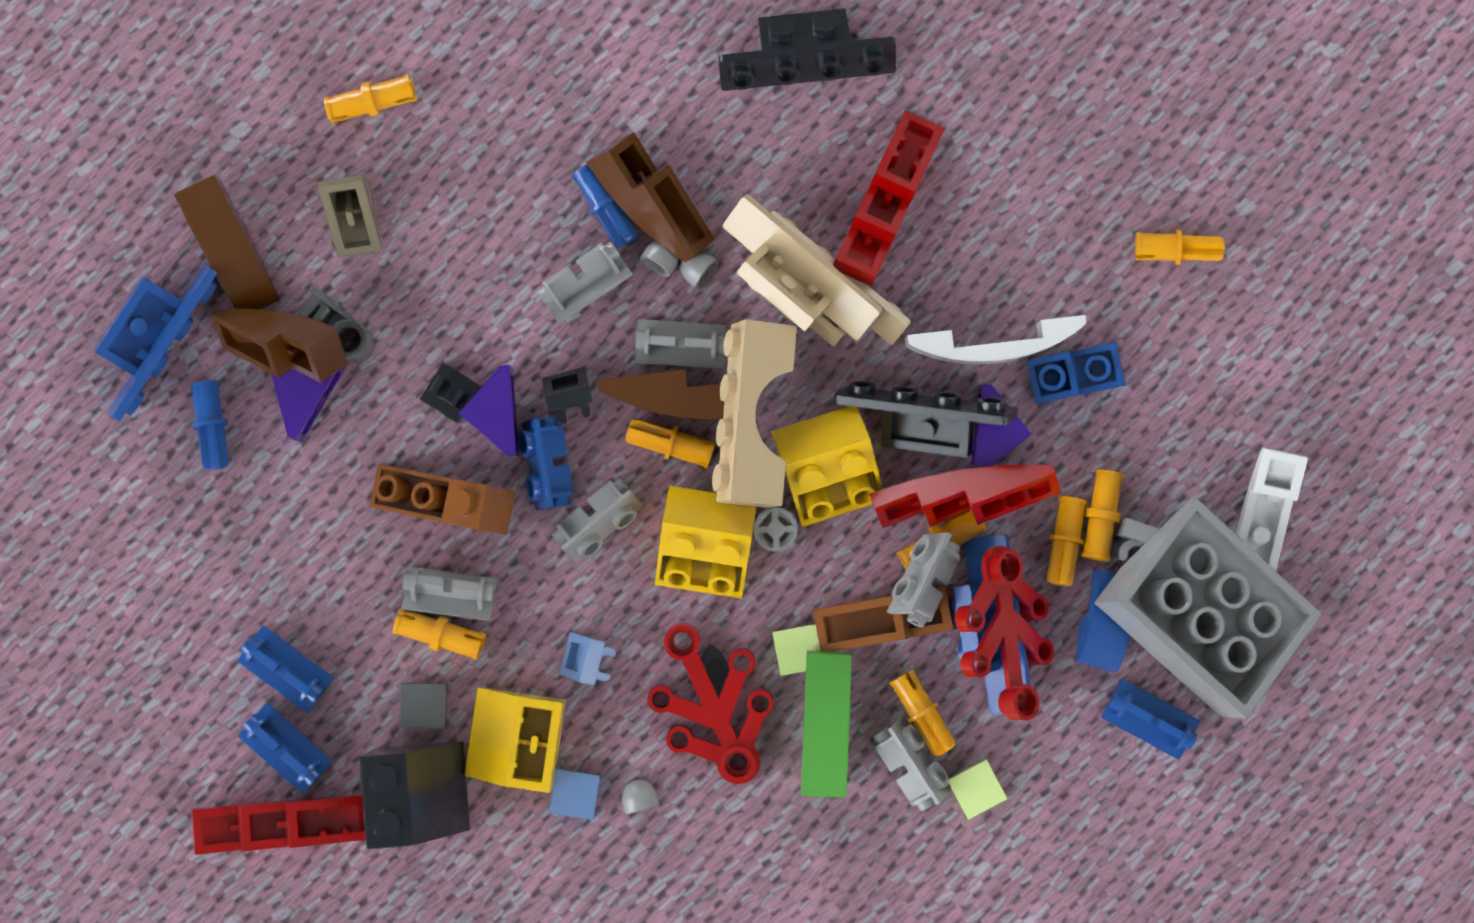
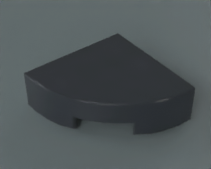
M709 643L701 659L718 697H720L730 669L724 655L714 645Z

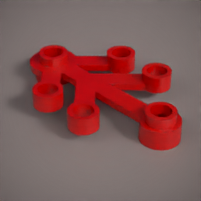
M993 546L985 552L982 559L981 570L984 579L971 604L957 609L955 624L958 630L963 633L980 632L985 625V613L994 598L996 612L977 649L965 652L962 655L960 666L962 673L968 678L986 677L991 669V660L1000 644L1006 689L999 695V710L1010 720L1028 721L1037 715L1040 700L1034 687L1029 684H1023L1018 640L1025 646L1027 662L1029 664L1046 665L1052 661L1054 648L1051 641L1047 638H1042L1026 622L1043 620L1048 613V602L1045 596L1036 594L1021 578L1023 563L1019 554L1006 546ZM1012 594L1019 600L1020 614L1013 607Z
M677 623L667 631L664 638V647L670 657L682 660L701 704L675 695L672 688L668 685L658 684L648 694V705L657 713L670 712L713 728L720 744L692 736L693 733L688 726L678 724L671 727L668 731L669 733L666 736L667 746L675 753L688 752L715 762L719 774L730 783H747L757 775L760 769L761 757L754 744L765 716L773 709L774 697L765 688L754 689L749 694L747 699L749 713L737 737L730 718L745 678L754 670L756 662L754 654L747 648H738L731 653L728 661L730 670L720 697H718L698 653L701 642L698 630L691 624ZM684 632L691 637V644L688 647L681 648L675 643V636L678 633ZM738 655H745L750 659V666L747 669L740 670L735 667L734 658ZM664 691L669 696V703L665 706L657 705L653 700L654 693ZM757 695H764L769 701L768 707L763 710L756 709L752 704L753 698ZM677 731L684 732L688 737V743L681 747L674 745L671 740L672 734ZM736 753L743 754L747 759V764L740 769L733 767L730 763L732 755Z

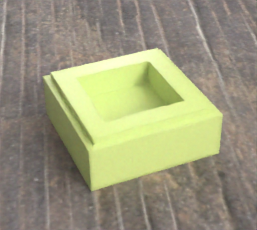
M816 624L772 632L780 676L805 672L806 652L820 651Z
M986 758L949 777V785L968 820L1007 800Z

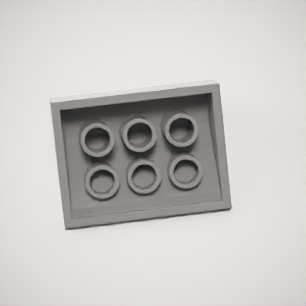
M1196 497L1191 498L1118 570L1094 602L1215 713L1224 718H1248L1322 615Z

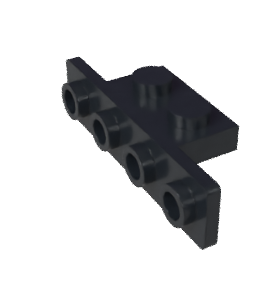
M846 8L758 17L761 50L723 54L718 57L720 83L723 91L824 80L831 81L861 76H877L896 71L895 38L883 37L851 41Z
M866 381L850 382L849 386L835 394L834 401L835 404L884 410L883 447L964 458L972 454L974 422L1007 426L1017 418L1018 414L1017 407L1005 406V400L999 398L985 397L978 399V402L961 400L962 396L958 393L938 392L934 396L918 395V389L904 386L893 387L891 391L875 389L876 384Z

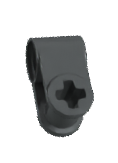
M313 286L310 290L312 296L298 315L336 328L341 344L343 337L348 332L358 331L361 336L359 347L350 353L344 351V354L349 363L365 361L374 350L375 340L372 333L367 327L345 312L346 309Z

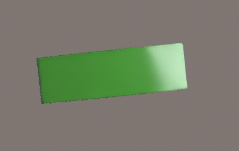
M806 652L801 796L846 798L851 652Z

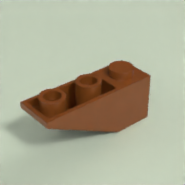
M378 464L369 507L507 535L516 491Z

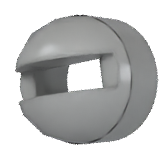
M654 240L646 247L640 260L646 267L663 277H670L677 266L679 258Z
M701 251L687 262L680 261L681 275L696 289H700L717 269L719 261L709 253ZM706 270H708L709 277L701 278Z
M634 780L627 784L623 790L622 804L626 815L660 805L655 788L647 781Z

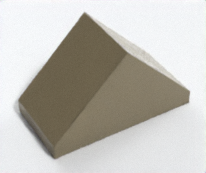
M363 175L318 182V190L338 257L382 250L371 183Z

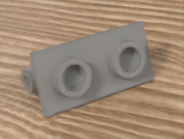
M611 241L604 246L599 243L595 248L575 260L583 271L577 276L573 274L569 266H566L547 280L542 281L544 286L538 289L537 292L558 324L576 315L584 307L606 292L615 289L621 282L633 275Z
M638 319L635 339V364L724 369L726 325Z
M621 478L617 479L614 483L609 480L587 499L588 503L596 511L592 516L589 517L579 506L556 525L558 530L552 536L559 543L561 549L576 563L582 558H589L601 549L603 540L616 529L621 530L629 526L635 520L637 511L644 506Z
M950 533L923 534L922 538L916 542L911 551V561L907 570L893 589V599L887 613L909 614L908 622L917 627H924L926 622L932 621L933 615L943 596L942 592L932 586V582L934 580L941 586H947L961 559L958 554L960 547L954 542L949 541Z
M409 567V572H405L403 578V590H405L402 609L490 621L497 578Z
M901 716L889 729L885 727L872 736L876 742L873 747L890 772L902 765L908 770V772L897 777L896 782L912 807L917 805L920 811H924L934 803L938 805L951 791L948 787V775L944 768L938 762H932L923 748L925 742L915 725H908L904 717Z

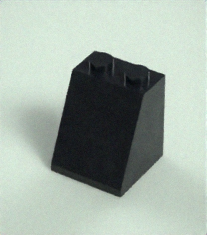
M463 741L375 748L359 757L367 849L413 846L470 830Z

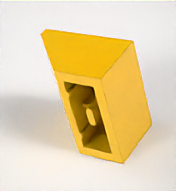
M847 406L771 431L778 456L786 460L785 478L802 527L872 505L869 494L883 489L870 437L857 407Z
M669 485L662 521L654 585L742 599L756 507L716 502L717 493Z
M478 687L465 776L504 787L550 793L554 785L566 700Z

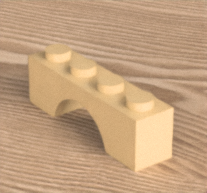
M745 319L731 324V330H728L725 335L724 354L728 357L727 374L723 376L720 385V398L722 401H725L724 414L716 430V442L718 446H721L720 461L715 466L712 476V487L714 491H717L716 502L764 508L782 506L786 460L774 454L764 444L757 430L755 414L759 396L766 385L774 378L793 371L797 326Z

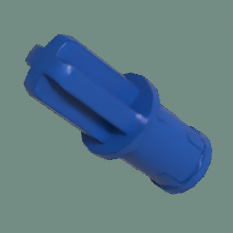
M588 164L572 174L573 180L577 182L592 207L589 213L591 216L596 215L614 246L621 248L633 242L638 237L635 228L626 213L601 185Z
M207 380L192 383L190 386L193 393L196 422L192 424V429L197 430L202 467L204 470L226 468L229 465L224 427L228 425V420L223 419L218 389L219 381Z

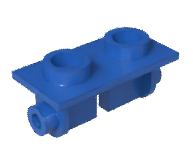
M557 417L545 418L540 421L537 418L522 423L523 431L519 433L518 443L521 455L528 459L530 475L526 477L525 486L529 500L535 502L536 510L553 507V504L554 507L571 505L570 496L574 495L570 466L554 467L552 458L568 456L563 425L558 424Z
M264 625L254 638L250 637L241 648L243 653L237 660L238 663L307 714L335 678Z
M1122 678L1101 715V718L1178 760H1180L1185 749L1190 750L1198 736L1194 732L1200 723L1196 718Z
M268 702L256 715L253 714L243 725L244 729L238 735L244 743L303 795L334 762Z

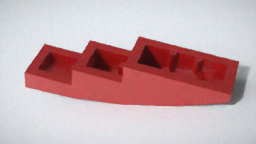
M907 110L904 111L834 260L833 266L838 271L872 287L944 132V127Z
M997 465L959 469L921 477L870 493L869 496L882 528L923 512L931 527L969 511H972L977 525L1060 494L1061 490L1053 465Z
M362 794L191 809L193 851L195 855L236 850L244 852L280 847L297 848L366 840Z

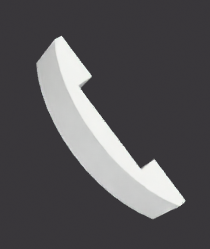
M1080 315L1040 320L1036 323L1038 335L1036 339L954 348L952 330L907 335L905 337V345L919 354L952 363L981 365L1009 362L1032 356L1057 345L1086 325V316Z
M1262 447L1245 496L1236 535L1276 571L1293 500H1298L1308 457Z

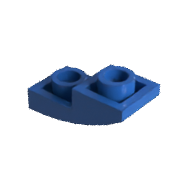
M1117 342L1027 361L1036 404L1126 386Z
M1099 569L1092 574L1088 615L1080 619L1075 662L1117 672L1121 667L1130 635L1094 603L1116 574Z

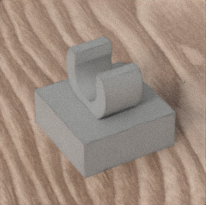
M1129 518L1121 519L1116 536L1126 539V541L1118 548V560L1125 561L1130 548L1135 546L1140 549L1159 528Z

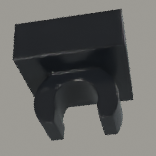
M443 362L419 400L454 422L459 423L462 419L459 413L482 386Z
M585 367L542 378L544 396L549 413L556 411L557 419L561 424L567 423L566 408L579 406L584 418L590 416L589 402L593 401Z

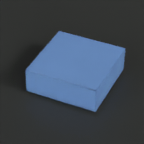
M556 768L549 813L593 820L601 775Z

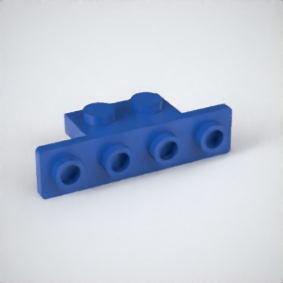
M204 263L181 299L142 276L94 348L95 353L131 374L108 409L111 417L120 422L125 413L131 416L137 410L145 395L140 390L150 376L154 379L157 378L168 362L169 356L165 352L174 339L181 341L189 331L194 320L189 317L198 302L205 304L214 293L218 282L214 280L217 272L208 264Z
M1007 534L971 538L964 543L970 584L953 587L952 613L954 618L959 607L971 604L984 579L981 564L985 552L993 546L1001 545L1010 549ZM1012 594L1013 607L1020 614L1018 599ZM995 598L985 613V625L980 632L963 633L960 631L961 640L958 645L960 661L965 652L977 649L996 612ZM1018 640L1023 684L1031 685L1026 649ZM1000 644L991 660L990 672L985 677L989 710L992 715L1002 714L998 707V698L1000 693L1006 689Z

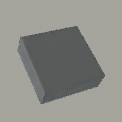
M401 683V728H447L448 683Z

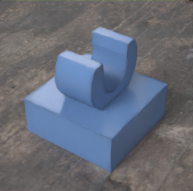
M570 632L559 675L593 686L596 679L607 681L610 679L611 674L599 670L601 657L605 655L615 657L616 651L605 646L604 641Z

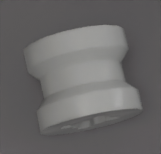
M777 507L761 512L756 518L753 527L754 537L758 544L764 549L774 552L785 550L791 546L797 537L798 531L793 515L787 510Z

